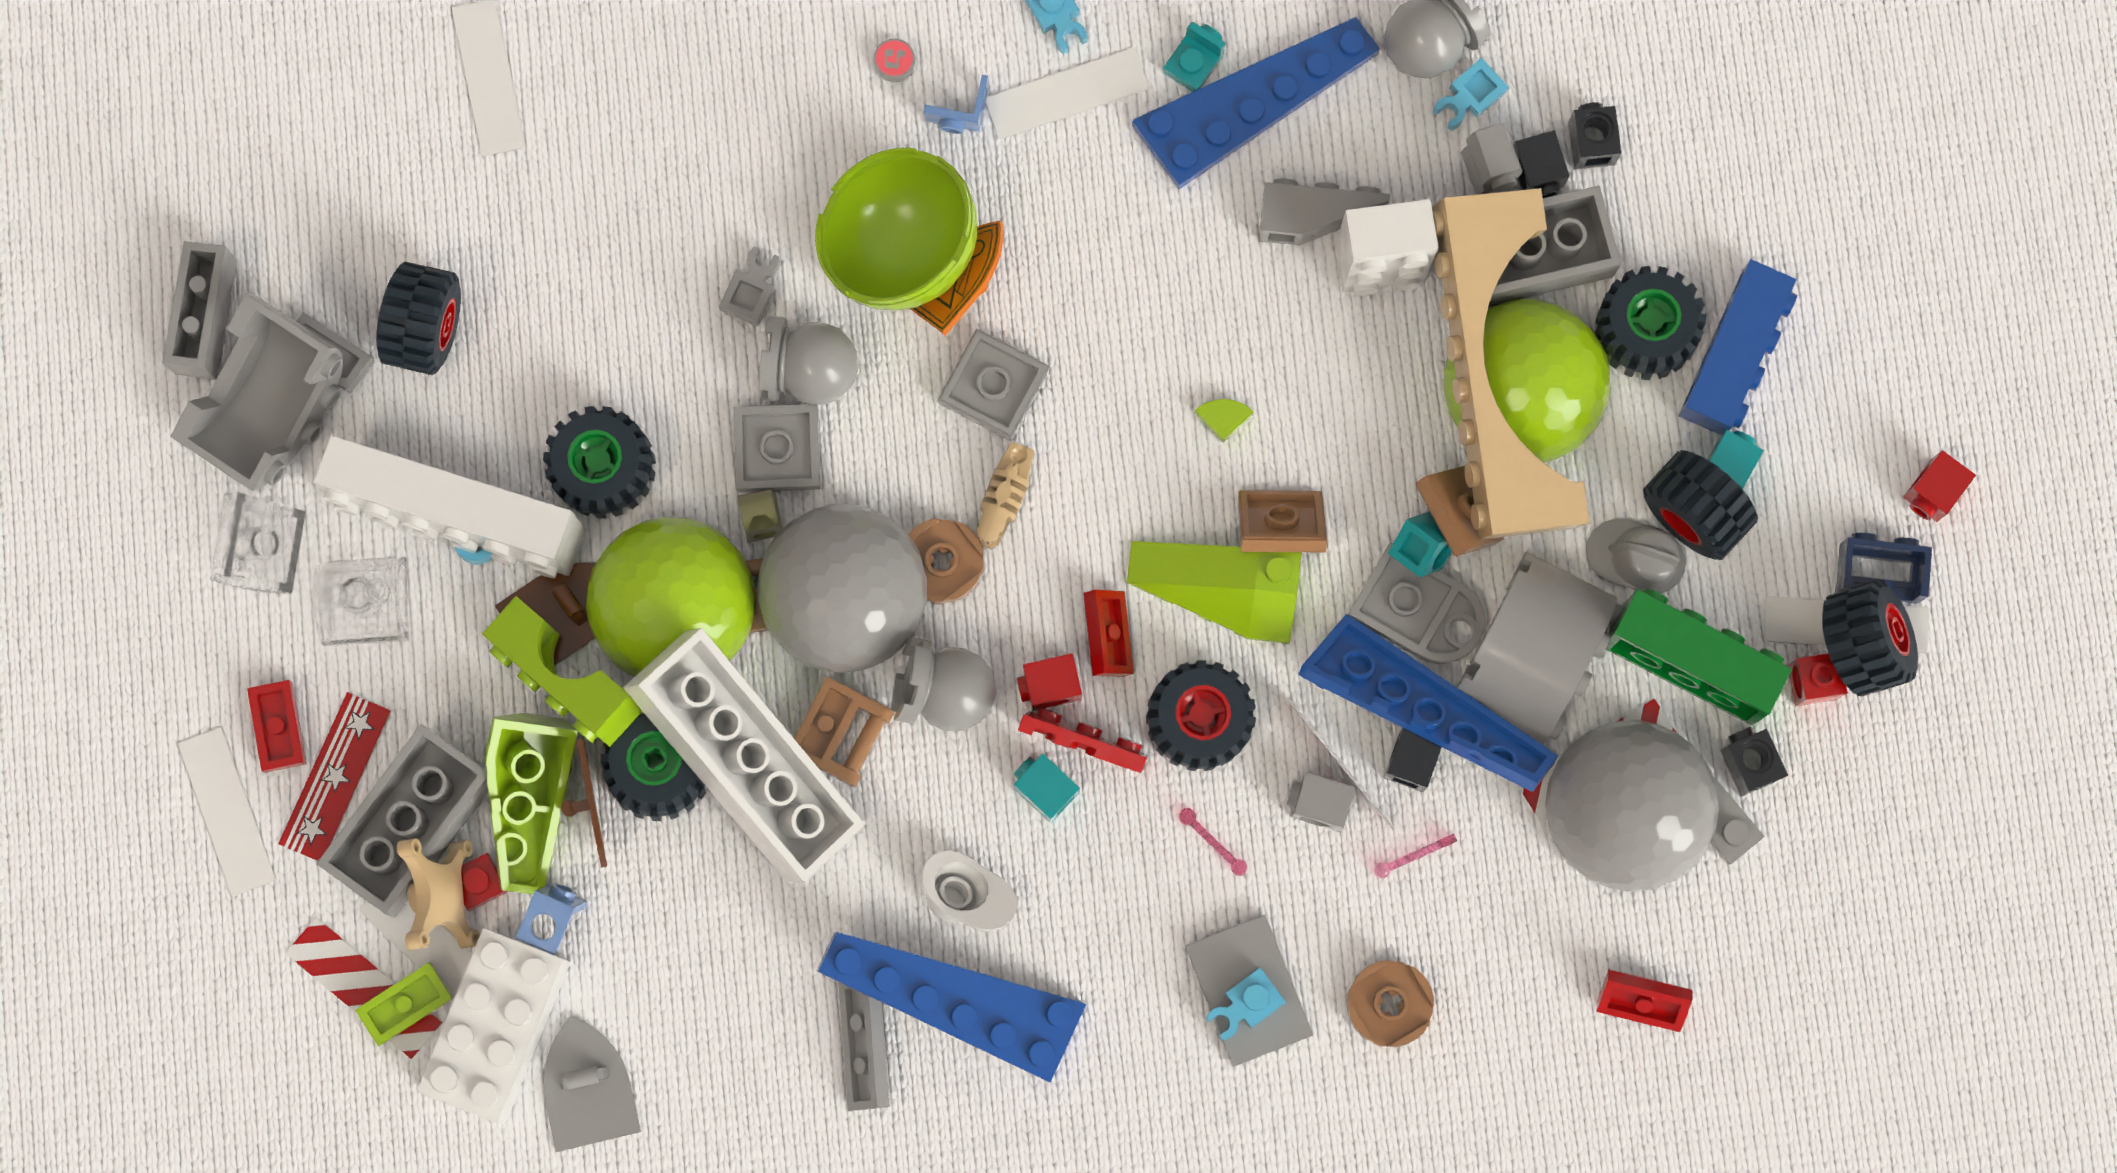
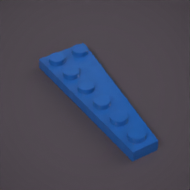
M1354 17L1139 116L1132 121V127L1180 190L1377 56L1380 48L1357 17Z
M1348 614L1340 620L1302 664L1298 674L1319 688L1326 689L1531 792L1539 785L1558 758V755Z

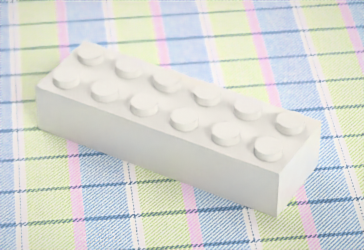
M332 435L313 482L324 493L323 498L335 503L333 508L343 513L358 516L359 511H363L373 515V521L384 526L397 529L398 524L401 523L413 528L412 533L417 536L436 541L439 535L452 540V546L471 553H476L477 548H482L492 553L491 558L511 566H515L517 560L531 565V571L549 578H555L557 573L570 576L586 532V528L571 510Z
M702 628L685 631L623 687L786 882L805 883L865 825Z

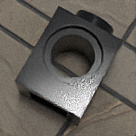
M1600 102L1580 105L1577 110L1573 111L1568 121L1574 170L1615 166L1622 154L1615 106L1603 107V104ZM1595 127L1602 132L1604 139L1600 141L1591 140L1585 134L1584 129Z
M1555 130L1515 141L1513 146L1522 169V174L1518 177L1521 190L1541 188L1542 198L1560 194L1570 175Z
M1402 727L1383 778L1424 792L1429 786L1442 747Z
M1748 727L1728 736L1731 744L1720 750L1741 797L1788 776L1767 729L1754 734L1752 727ZM1745 749H1753L1760 755L1761 766L1758 770L1750 769L1745 765L1743 761Z

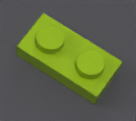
M428 962L355 1011L379 1047L454 997L432 963Z

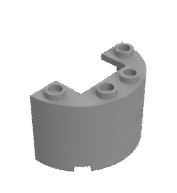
M245 293L226 329L238 337L236 344L209 395L188 401L170 437L251 491H255L267 483L274 486L282 478L286 466L298 454L305 443L311 445L319 437L323 429V424L320 423L326 410H330L337 403L342 393V389L338 387L343 369V356L339 349L255 294Z
M1526 551L1506 588L1507 592L1475 656L1469 662L1457 688L1543 745L1548 737L1556 740L1567 720V717L1562 714L1573 694L1581 697L1592 677V674L1587 672L1586 669L1593 656L1600 659L1611 639V636L1604 632L1607 627H1613L1623 606L1617 603L1618 598Z

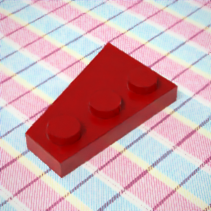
M1039 707L1037 713L1028 711L1023 714L1017 731L1032 735L1033 731L1045 735V738L1054 744L1076 750L1077 747L1081 748L1092 757L1138 773H1142L1148 755L1140 752L1142 744L1120 736L1116 743L1100 737L1103 730L1083 722H1078L1077 728L1061 723L1063 715L1043 707Z

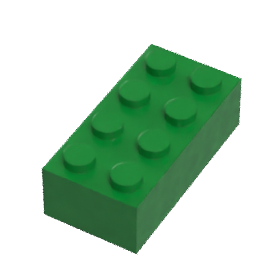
M1637 589L1623 603L1622 610L1615 624L1608 632L1611 639L1605 650L1751 726L1771 713L1792 671L1791 668L1783 664L1784 659L1780 655L1763 648L1757 651L1745 645V638L1738 633L1725 628L1720 632L1705 624L1707 619L1701 614L1686 608L1681 612L1667 604L1668 598L1651 589H1645L1644 592Z

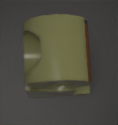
M772 489L737 496L748 543L774 538L783 529L777 495L775 492H772Z

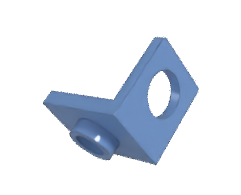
M981 76L974 114L925 104L923 111L925 121L939 124V129L948 133L963 134L964 129L980 132L989 89L988 76Z
M552 883V886L546 885L535 890L517 932L516 939L552 955L556 954L572 915L584 910L587 901L576 897L577 892L558 883ZM539 914H547L555 921L556 930L549 939L537 937L532 930V922Z

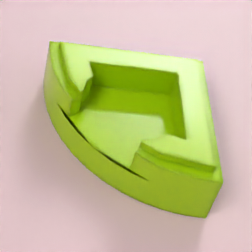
M1217 399L1199 406L1194 414L1224 443L1253 416L1254 411L1235 400Z

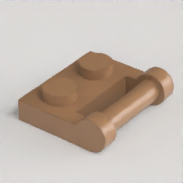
M826 676L794 739L821 771L856 788L862 777L858 774L883 725L890 723L895 712ZM860 709L870 714L847 760L844 765L833 761V758Z

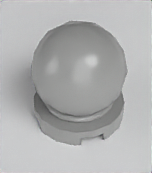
M1409 0L1399 5L1387 22L1384 34L1386 55L1401 73L1415 78L1432 79L1450 71L1462 57L1464 46L1471 50H1477L1483 46L1487 38L1491 36V31L1479 6L1471 10L1464 0Z
M774 316L767 318L764 332L770 333L769 351H761L759 390H762L761 400L778 402L781 392L786 390L797 401L818 405L832 403L846 394L855 383L859 363L853 342L840 328L824 322L804 323L791 331L788 328L786 318Z
M917 637L908 639L902 651L903 655L909 656L905 673H896L891 700V711L896 712L894 720L911 724L915 721L918 714L921 713L930 725L944 731H964L981 723L991 712L997 692L994 672L984 659L965 648L946 647L932 653L929 640Z

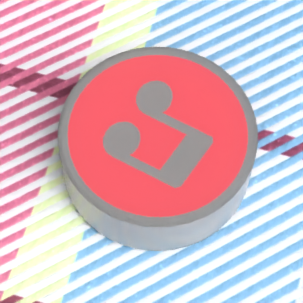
M893 38L883 41L874 53L875 69L881 78L889 82H901L907 79L915 68V54L912 47L901 39Z

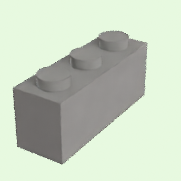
M184 241L162 362L175 375L215 380L217 378L237 259L226 246Z

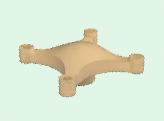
M418 839L399 841L397 853L406 862L413 878L408 888V902L415 913V918L410 932L405 936L406 947L409 950L428 947L430 943L428 934L439 924L452 932L460 948L475 947L480 933L476 929L472 930L467 923L461 878L463 861L465 857H470L473 853L472 843L469 840L451 842L448 854L438 864L423 856L421 853V843Z

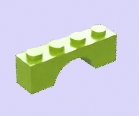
M517 596L482 633L493 644L489 652L507 668L514 662L522 669L516 676L535 693L540 687L548 692L550 695L544 701L563 718L568 712L574 715L578 720L574 723L573 727L591 743L599 737L611 747V744L642 712L629 694L602 670L578 679L559 677L554 666V650L560 634Z

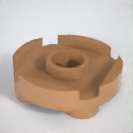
M940 519L924 521L911 530L908 535L920 552L927 575V600L933 604L942 605L958 601L970 594L978 585L984 571L983 548L976 534L963 523ZM939 551L942 555L950 552L953 555V558L949 561L951 566L949 570L944 571L942 568L934 570L931 567L935 562L932 556L934 552Z
M1384 960L1368 966L1356 976L1347 993V1012L1352 1026L1361 1037L1378 1047H1400L1413 1042L1426 1031L1432 1017L1434 995L1428 980L1418 969L1402 962ZM1388 992L1391 997L1400 996L1402 1002L1397 1006L1399 1013L1396 1016H1392L1389 1011L1381 1012L1379 1005L1383 1003L1381 997L1383 993Z

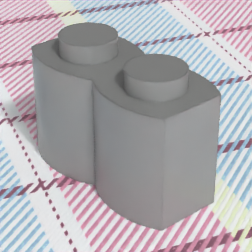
M1496 124L1470 134L1466 139L1467 146L1462 150L1461 155L1475 194L1513 190L1517 185L1516 179L1522 174V169L1506 124Z

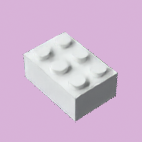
M1430 199L1345 211L1335 244L1342 292L1353 291L1355 296H1366L1377 293L1379 291L1378 288L1395 286V290L1398 291L1414 289L1420 286L1419 282L1425 281L1438 250Z

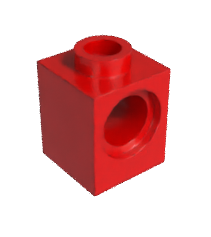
M1941 450L1931 458L1903 498L1910 503L1909 507L1916 515L1925 520L1933 519L1935 522H1938L1950 512L1976 477V474Z
M1073 653L1023 664L1024 676L1016 678L1021 701H1030L1032 712L1037 711L1039 707L1050 708L1082 700V691Z
M1828 653L1797 658L1787 665L1792 669L1789 679L1795 707L1834 701L1848 694L1847 686L1836 672Z

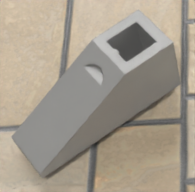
M1286 178L1275 179L1273 183L1266 182L1262 200L1259 242L1290 245L1305 244L1340 230L1346 210L1388 205L1390 194L1380 193V189L1371 186L1357 187L1356 191L1339 189V185L1329 182L1316 183L1314 187L1298 185L1297 181Z

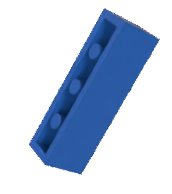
M1749 260L1738 278L1680 410L1679 417L1719 435H1722L1726 430H1730L1733 426L1736 428L1741 426L1749 409V405L1743 403L1749 389L1756 391L1765 372V368L1759 366L1765 352L1772 354L1782 332L1775 329L1781 315L1786 318L1789 316L1798 295L1792 293V289L1797 279L1755 260Z

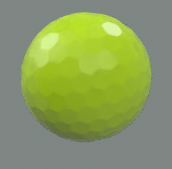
M910 147L880 151L852 166L831 188L833 194L830 196L823 214L819 213L817 218L815 246L817 257L824 273L837 290L847 298L858 304L878 310L897 311L917 308L941 296L957 281L972 258L977 239V210L965 180L951 164L940 156L918 151L916 148Z
M1513 299L1488 308L1483 337L1484 364L1489 386L1504 419L1519 440L1542 462L1552 461L1570 453L1581 446L1594 432L1605 414L1610 394V369L1602 344L1592 328L1579 316L1555 303L1539 299ZM1447 357L1443 376L1444 396L1449 413L1459 429V422L1462 420L1460 403L1457 404L1453 396V380L1456 378L1454 362H1451Z
M660 517L643 521L621 532L611 541L593 567L588 581L586 603L589 625L599 647L617 668L633 677L641 672L681 634L698 628H702L729 661L732 660L748 637L756 607L752 574L737 547L714 527L689 518Z

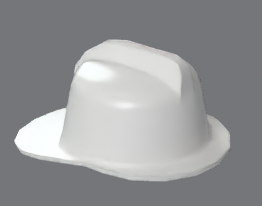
M946 850L938 852L926 861L921 871L922 886L926 893L927 903L930 910L938 918L946 922H961L980 931L1001 929L1013 920L1017 911V897L1011 886L1001 877L979 865L970 857L956 851Z

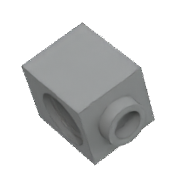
M1306 772L1302 782L1293 781L1287 801V805L1294 807L1291 818L1341 832L1345 826L1355 787Z

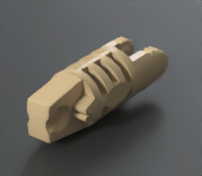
M1011 442L992 474L979 508L983 513L979 520L978 530L976 531V534H978L977 538H979L981 546L985 547V549H996V546H999V543L1002 542L1001 538L1004 537L1009 522H1015L1029 485L1035 455L1034 450L1029 447Z

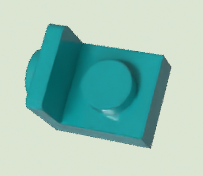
M1191 21L1186 28L1185 37L1163 67V74L1191 92L1202 88L1224 56L1226 43L1222 40L1221 34L1207 24L1199 26Z

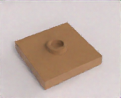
M1465 466L1430 474L1416 482L1418 491L1454 556L1458 557L1494 546L1505 539V537L1479 540L1478 530L1474 529L1471 522V506L1474 504L1472 488L1468 487L1465 480Z
M1238 491L1241 552L1326 553L1327 535L1322 491Z

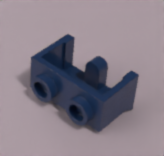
M1853 533L1852 537H1847L1840 543L1837 582L1834 593L1875 580H1883L1893 589L1901 602L1919 604L1929 597L1932 547L1920 546L1918 539L1906 537L1894 538L1893 542L1877 541L1878 536L1871 533ZM1857 557L1909 563V582L1851 575L1852 559Z

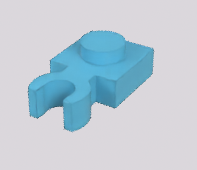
M1024 0L1043 34L1055 29L1056 46L1062 54L1068 53V45L1064 40V37L1068 34H1075L1082 45L1087 43L1085 28L1080 23L1072 21L1073 18L1079 16V8L1074 0Z
M1480 58L1451 83L1449 89L1455 96L1441 98L1436 103L1433 113L1438 115L1444 109L1453 110L1456 117L1447 126L1450 131H1453L1462 124L1465 113L1468 110L1478 118L1504 96L1509 87Z
M1258 968L1225 993L1232 1005L1228 1008H1214L1205 1019L1208 1023L1217 1016H1224L1228 1019V1030L1219 1036L1223 1041L1231 1038L1236 1033L1238 1022L1242 1019L1251 1029L1285 1004L1286 1001L1263 970Z

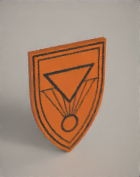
M999 220L977 226L974 252L961 276L941 296L910 310L946 336L976 299L987 290L988 283L997 268L1002 252L1004 239L1003 223Z

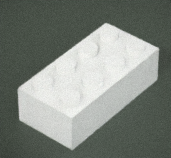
M483 928L416 1092L497 1124H506L570 962Z

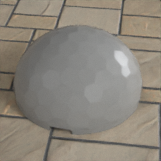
M829 504L814 508L792 520L772 540L763 556L758 575V602L768 631L789 655L813 668L837 673L856 672L874 667L888 660L901 650L908 639L912 637L920 624L927 602V575L917 546L895 521L876 510L860 505Z
M1640 720L1607 723L1588 731L1573 742L1560 756L1548 782L1545 801L1550 834L1566 861L1587 879L1611 889L1623 891L1655 889L1676 881L1694 867L1705 854L1716 831L1719 812L1715 779L1710 767L1696 748L1678 733L1658 724Z

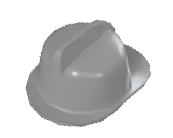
M1615 518L1601 523L1592 531L1587 540L1586 556L1590 567L1599 577L1611 583L1634 590L1639 589L1643 592L1645 589H1651L1664 593L1679 584L1685 573L1686 557L1683 547L1673 535L1662 529L1629 519Z

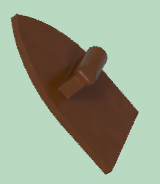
M575 563L570 576L557 573L555 578H549L540 575L495 605L498 612L501 613L517 596L560 634L554 650V666L595 638L589 625L586 603L588 581L596 563Z
M583 739L577 740L587 799L579 801L568 799L562 803L561 811L565 816L572 817L577 812L590 810L601 868L607 867L585 743Z

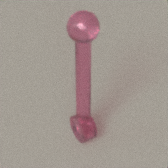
M1191 808L1181 810L1179 813L1181 824L1185 826L1190 825L1231 865L1233 874L1242 876L1247 872L1246 862L1236 859L1196 820L1194 810Z
M1455 834L1444 837L1389 863L1378 862L1374 867V874L1378 878L1384 879L1389 876L1390 871L1456 843Z

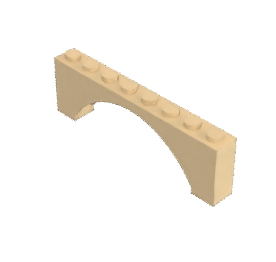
M1541 188L1443 198L1432 206L1438 243V253L1435 255V271L1438 278H1442L1444 294L1441 297V312L1443 318L1448 320L1450 336L1447 338V354L1449 360L1454 362L1456 378L1453 380V396L1457 404L1460 403L1462 420L1459 422L1458 430L1460 441L1463 446L1466 445L1468 462L1465 464V480L1468 487L1472 488L1474 504L1471 506L1472 525L1475 530H1478L1479 540L1576 529L1590 524L1584 481L1572 482L1538 459L1519 440L1496 404L1489 386L1484 364V325L1489 302L1496 284L1507 264L1528 239H1534L1547 230Z

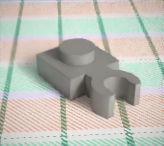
M754 246L747 257L749 266L747 274L735 270L719 305V309L729 315L759 326L775 291L774 285L767 283L766 280L778 272L780 259L779 256L774 255L768 266L761 267L756 263L760 250Z

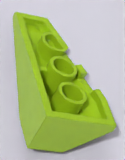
M1131 541L1127 584L1170 604H1176L1209 622H1215L1246 639L1289 644L1296 606L1302 553L1241 552V547Z
M529 713L492 718L484 761L499 884L502 891L534 894L535 890L546 885L561 814V805L565 795L578 733L564 718Z

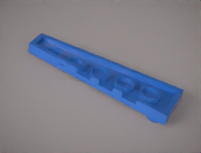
M834 932L816 970L831 979L1050 1083L1086 1007V1004L839 932Z

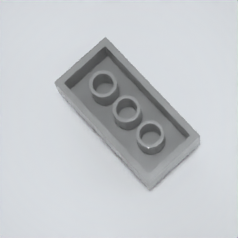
M1600 185L1543 198L1547 230L1534 239H1528L1509 261L1496 284L1489 306L1614 277L1621 266V260Z
M420 724L316 864L384 914L396 918L408 901V888L413 881L406 862L397 853L398 842L418 839L421 843V853L423 856L436 863L488 793L486 770L427 727Z

